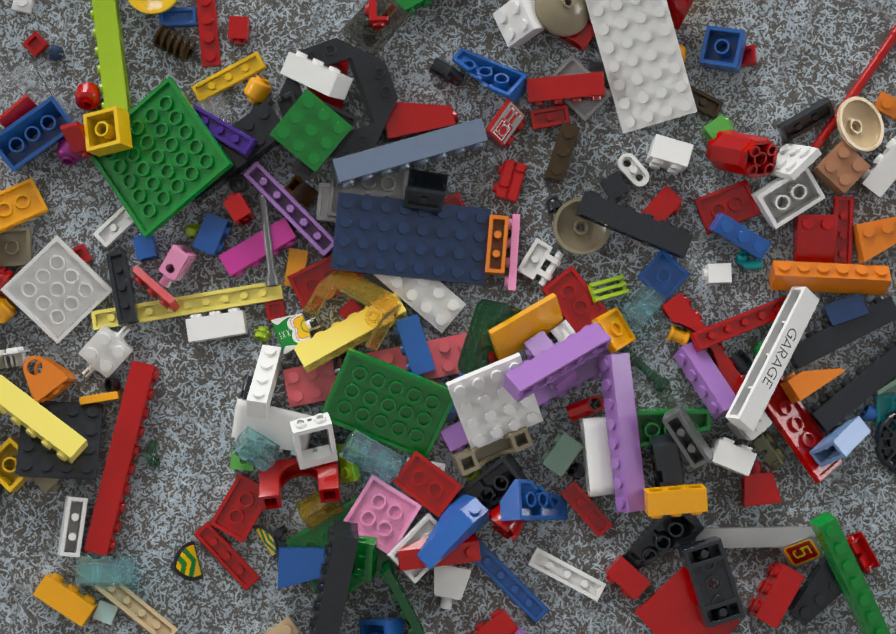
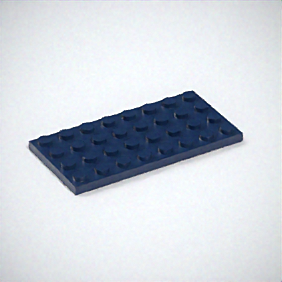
M338 193L331 270L484 286L491 209L443 204L442 212L403 207L404 199Z

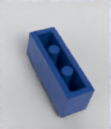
M717 213L708 228L709 231L755 259L762 260L772 244L723 213Z
M418 314L395 321L397 326L393 328L396 337H401L403 343L399 345L403 356L407 355L409 361L405 363L407 371L419 376L435 371L436 368Z

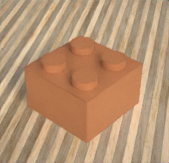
M842 140L834 146L811 172L837 196H842L871 166Z

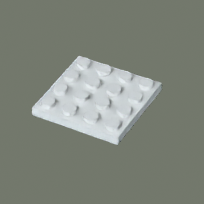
M58 235L0 289L57 344L112 292V288Z
M519 352L446 382L471 449L483 447L502 439L503 435L517 431L525 426L528 428L543 421L534 393L517 403L503 387L506 372L512 368L519 367L523 363Z

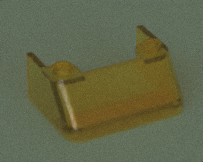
M333 271L319 282L303 311L316 317L325 300L331 299L337 290L345 293L369 307L365 314V321L374 330L365 346L377 351L401 309L402 303L400 298L355 272Z

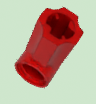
M594 395L565 406L571 422L602 411L604 408L602 397ZM594 398L599 399L601 402L600 408L596 410L590 406V401Z

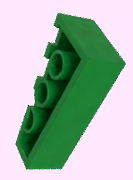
M684 407L699 432L711 429V413L707 407ZM636 408L640 448L650 446L649 437L669 433L662 419L664 413L673 408Z

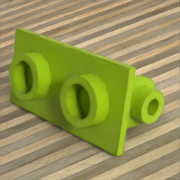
M353 442L336 445L342 483L359 481L361 476L359 464H353V460L358 459L356 446H354Z

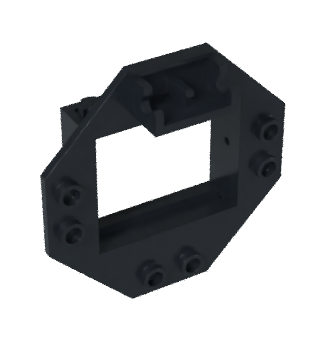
M333 38L300 50V52L308 55V59H318L324 62L323 66L328 68L329 66L334 67L349 62L371 123L349 131L330 156L340 158L374 148L398 100L386 62L338 38ZM289 77L286 78L276 99L282 117L285 116L303 94L300 83Z

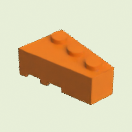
M896 216L853 226V243L858 264L866 262L896 244Z

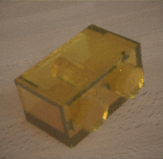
M319 490L295 504L302 521L310 531L344 511L340 501L321 503Z

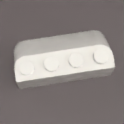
M237 398L231 437H234V441L246 444V440L254 442L253 446L264 448L265 445L272 446V450L277 452H283L284 449L290 450L291 455L296 456L290 421L313 415L270 406L267 419L247 417L246 400ZM312 433L299 436L302 451L309 448Z
M606 416L580 419L587 495L589 497L615 494Z

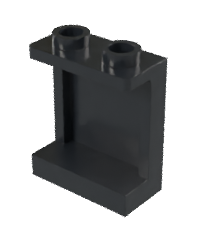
M411 169L409 183L405 188L403 207L442 212L448 175Z

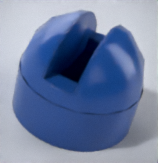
M867 404L863 409L866 413L862 412L860 418L865 421H873L877 418L878 413L874 407Z

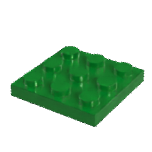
M306 89L269 135L311 170L316 172L352 129V126L311 91Z

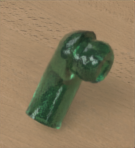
M150 439L144 452V457L150 467L157 468L161 464L160 458L156 453L159 442Z

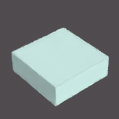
M101 599L93 619L112 625L119 608L113 603Z

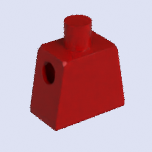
M754 461L749 476H741V506L748 507L780 503L781 497L773 473L770 471L762 472L761 461Z

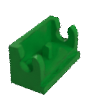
M359 535L353 578L372 582L376 575L377 537Z

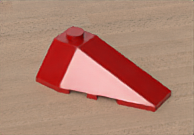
M474 533L435 567L481 561L479 541L476 534ZM428 536L397 551L399 571L427 568L417 557V554Z

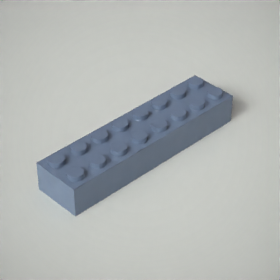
M482 118L333 159L331 168L337 187L347 188L353 186L355 181L360 180L361 183L371 181L374 178L373 176L379 175V178L389 176L394 170L400 173L409 170L408 168L412 165H415L417 168L427 165L430 160L434 162L442 161L447 155L456 157L462 155L468 149L470 152L480 150L484 143L488 141Z

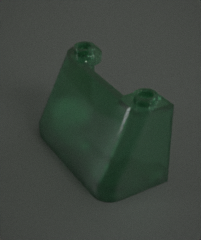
M488 299L480 300L475 307L458 361V370L463 374H468L489 365L487 360L488 351L495 353L488 330L522 310L502 302Z

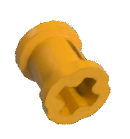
M672 325L666 341L672 340L680 343L681 346L686 345L691 331H683Z

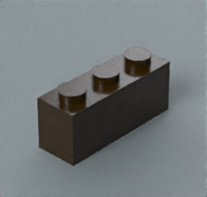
M562 122L543 180L562 185L580 127Z

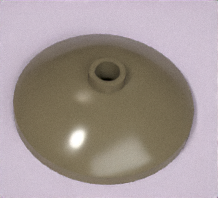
M535 0V13L539 22L547 31L557 36L568 37L575 35L586 26L590 15L585 0Z
M574 198L564 203L558 209L553 221L554 236L559 245L572 254H591L599 250L606 243L610 230L576 216L575 213L582 198ZM583 225L584 230L578 231L577 226Z

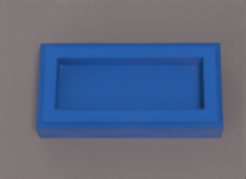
M197 7L170 8L166 12L159 14V26L164 24L165 28L198 27Z

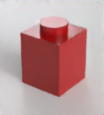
M229 15L228 39L233 45L244 46V43L249 44L251 26L249 17Z

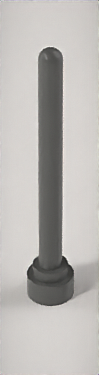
M260 195L259 202L268 271L265 278V287L280 286V277L275 273L267 198L264 195Z

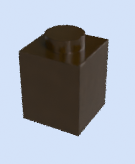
M296 175L284 188L305 207H308L319 194L311 185Z

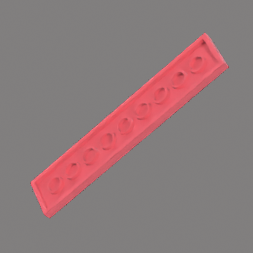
M471 332L427 341L436 370L420 376L430 380L459 374L462 371L465 373L477 370L478 366ZM400 346L365 353L407 370L405 363L409 361L407 355H402ZM342 358L338 359V366L340 368L342 365ZM330 360L309 373L305 371L303 366L283 370L290 408L326 401L336 379L334 375V360Z

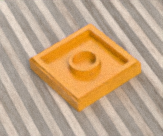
M617 306L592 320V323L597 322L611 337L608 346L611 354L636 340Z

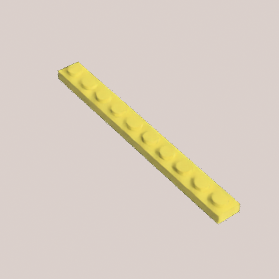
M264 282L174 297L180 306L175 313L170 308L166 310L159 303L160 300L138 303L136 307L139 323L281 300L284 299L282 284L280 286L265 287ZM115 307L91 311L94 331L99 330L104 324L109 328L120 327Z

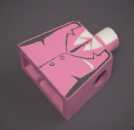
M183 244L173 245L159 268V271L164 274L159 283L169 288L173 281L182 280L198 257V254Z

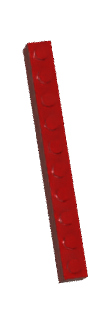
M133 360L131 362L83 551L107 556L114 552L117 541L114 538L121 528L120 515L126 509L124 499L131 489L129 479L135 473L136 465L133 463L135 457H138L141 446L138 445L139 440L145 434L143 424L150 414L148 404L149 400L152 401L154 398L155 389L152 388L154 382H157L160 371L157 370L158 366Z

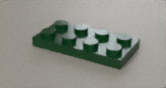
M389 561L383 562L381 564L382 570L380 571L381 579L386 587L390 586V595L394 603H399L398 607L401 617L404 621L408 620L407 624L410 634H425L424 628Z

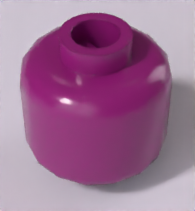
M65 138L59 140L57 157L63 164L75 165L82 159L80 155L73 153Z

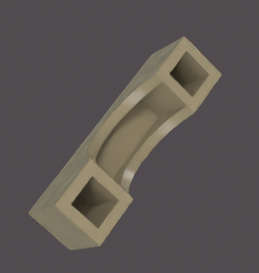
M525 426L517 431L503 435L502 439L483 447L472 449L469 447L451 456L458 473L465 476L480 469L485 463L497 457L519 452L534 444Z

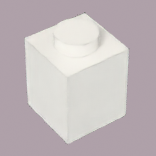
M731 263L705 265V269H702V280L706 281V285L730 284L732 282Z

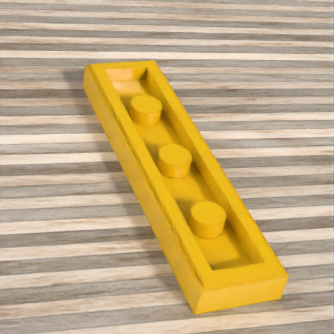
M258 51L198 82L191 86L201 104L265 70L266 66Z

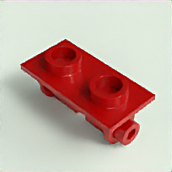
M862 531L846 536L854 556L856 555L861 571L867 574L873 568L881 566Z

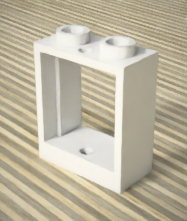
M328 412L290 421L296 458L300 470L338 461L333 426ZM327 429L329 444L301 450L300 435Z

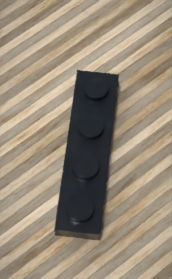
M120 250L108 253L106 258L118 325L122 327L139 323L127 252Z

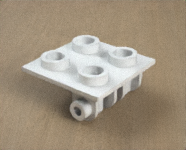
M24 347L8 348L6 353L5 350H0V369L10 368V363L12 367L23 366L24 361L30 357L29 355L26 356V352H29L30 349L24 350Z

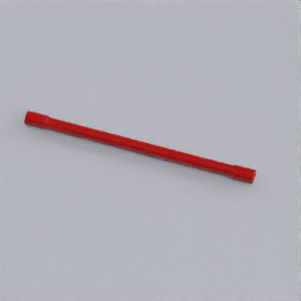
M896 24L843 101L860 94L896 42ZM839 107L811 147L820 150L837 126Z

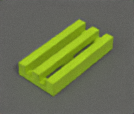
M623 274L587 285L593 302L597 303L628 294L630 291L626 288V281H623ZM619 281L618 284L594 290L595 287ZM621 287V291L599 297L596 296V294Z

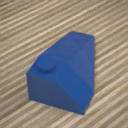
M463 48L452 57V61L499 96L517 103L526 92L527 74Z
M514 479L500 501L501 521L568 520L567 501L555 493L547 492L544 487L535 485L530 479Z
M462 493L447 506L418 552L417 557L431 570L489 521V510L476 497Z

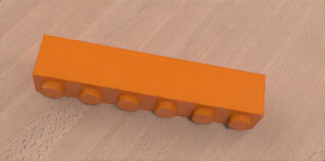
M776 260L772 262L768 277L770 290L790 291L792 286L807 287L811 292L860 293L867 295H886L892 281L889 266Z

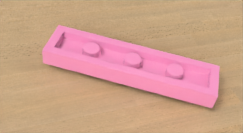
M513 214L512 219H509L508 230H511V238H507L506 249H510V257H506L505 268H509L508 276L504 278V287H508L507 292L516 291L520 214Z

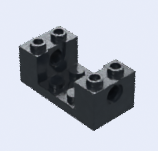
M712 536L677 547L682 564L688 569L698 601V604L695 605L701 624L706 628H710L745 617L721 538ZM712 577L718 579L719 583L716 588H710L708 585V581Z

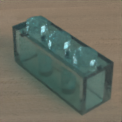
M356 429L346 438L339 455L348 462L354 463L364 471L370 472L379 477L380 480L388 483L392 482L399 475L405 458Z
M82 556L80 559H76L75 587L136 586L137 559H133L132 556H121V559H113L112 556H101V559H92V556Z

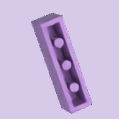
M693 342L681 346L674 354L677 364L681 367L713 418L716 420L726 416L736 397L735 393L705 349L696 352Z

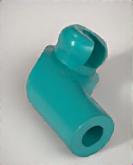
M740 251L736 255V262L744 270H761L763 268L762 260L751 261L744 251Z

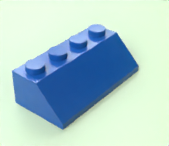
M51 96L0 132V156L12 172H17L56 145L60 139L65 138L60 126L73 123L74 121L58 101Z

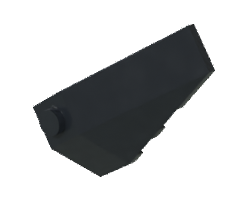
M511 453L506 454L460 490L451 502L464 493L476 497L485 507L500 503L514 479H526L522 467Z
M684 513L680 517L663 515L662 518L653 519L626 551L623 558L636 569H639L657 560L659 557L675 551L677 547L691 543L704 530V527L697 517L690 513Z

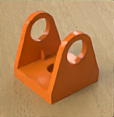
M30 356L23 364V371L31 395L38 403L51 401L78 380L72 372L48 357ZM32 360H37L34 364L35 375H32L28 370V365ZM42 363V371L39 373L38 366Z

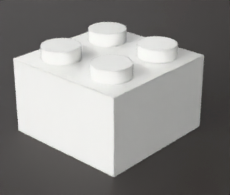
M510 0L493 13V17L508 48L525 44L545 29L536 16L535 0Z
M656 134L651 141L645 163L649 164V167L659 170L661 167L667 169V172L670 174L678 175V173H682L688 167L694 145Z
M726 437L713 439L710 446L713 452L710 462L737 474L749 476L757 456L756 453L752 452L753 448L743 444H737L736 446L734 445L735 441Z

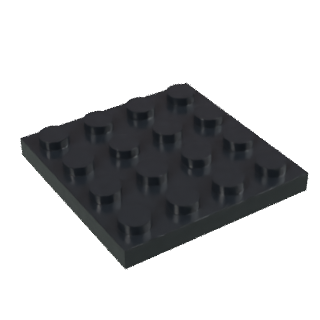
M61 401L39 403L87 440L88 446L73 463L68 460L63 461L56 455L57 452L53 448L47 449L42 445L41 439L37 436L35 438L31 437L25 431L26 428L21 425L15 477L97 480L104 404L91 403L80 405V402Z

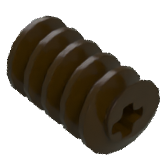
M161 24L154 35V47L160 48L164 52L167 51V54L173 55L176 59L180 58L182 62H187L195 51L196 42L191 46V39L188 38L184 42V35L177 38L178 32L175 31L171 35V28H167L164 31L165 25Z

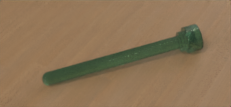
M627 346L619 349L622 353H629L630 361L654 382V388L661 393L669 385L670 381L666 377L658 376Z

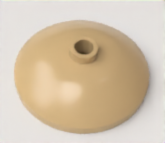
M858 96L850 97L841 103L837 112V127L842 139L852 149L859 152H870L876 149L884 137V124L878 109L869 100Z

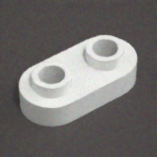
M622 154L617 162L619 170L633 186L638 188L644 187L649 181L648 171L633 154ZM624 161H629V162H630V166H629V167L624 166L623 162H624ZM641 175L642 181H637L636 176Z

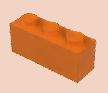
M489 216L485 265L486 275L504 276L509 216Z

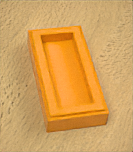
M289 248L284 286L292 287L287 276L306 268L309 251Z
M114 391L83 396L79 398L80 405L119 400L122 399V392Z

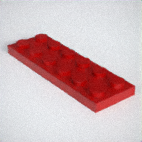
M781 376L766 406L765 412L814 482H821L843 461L840 459L821 468L811 456L809 451L825 436L801 401L792 404L780 386L785 381L784 377Z

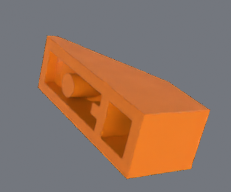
M843 368L802 371L797 374L793 371L784 377L785 381L780 386L792 404L803 400L845 371Z

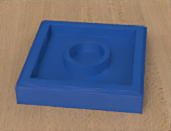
M660 251L638 274L637 278L663 302H666L691 274L669 254Z

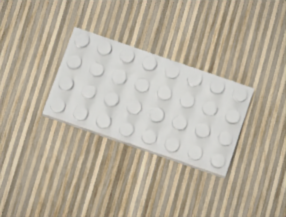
M585 0L623 134L697 112L667 0Z

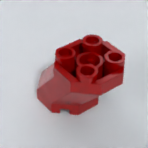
M734 130L718 131L717 137L708 142L706 158L718 170L747 175L750 178L765 177L774 171L778 149L776 145L765 137L739 133Z

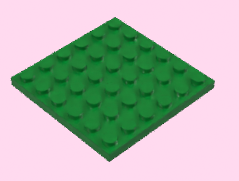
M170 76L129 111L133 148L100 157L93 155L91 158L142 235L146 238L154 234L233 166L229 157Z

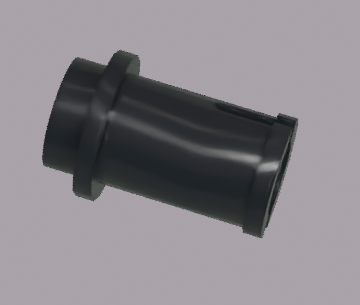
M245 375V378L242 379L244 382L240 398L247 400L253 376Z

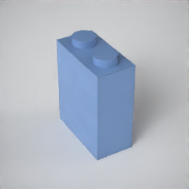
M857 416L833 428L809 453L822 468L846 457L871 430L860 416Z

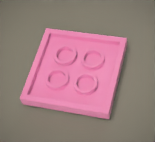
M372 474L344 521L357 523L358 535L377 537V548L388 554L400 542L422 505Z

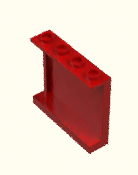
M683 564L651 597L633 610L654 634H729L741 623L738 619L710 628H706L701 624L695 605L698 604L688 569Z

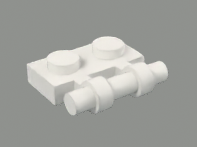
M536 238L517 271L532 281L536 274L539 275L541 279L538 284L545 287L547 282H550L553 278L552 274L556 267H559L562 263L561 259L564 254L557 251L553 257L549 254L553 247ZM547 260L550 264L546 271H543L540 268L544 261Z

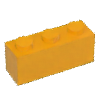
M703 483L644 488L645 512L654 519L662 518L663 515L680 517L684 513L701 515L702 512H708L707 488Z
M55 572L53 574H46L33 595L79 626L86 625L98 606L95 602L96 599L90 594L84 595L79 592L80 588L75 584L64 582V577Z

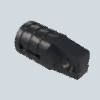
M438 57L434 60L429 70V73L458 87L465 76L454 66L445 63Z

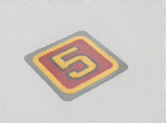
M808 536L780 548V551L791 567H799L824 557L813 536Z

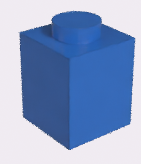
M138 233V237H133L138 261L144 262L160 258L153 234L149 238L144 237L142 233Z

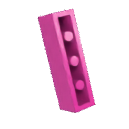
M285 217L270 225L273 256L275 257L279 254L280 249L284 247L289 249L294 246L298 238ZM263 230L218 256L232 278L235 276L239 278L247 273L245 270L252 267L254 269L263 264L262 260L266 258Z

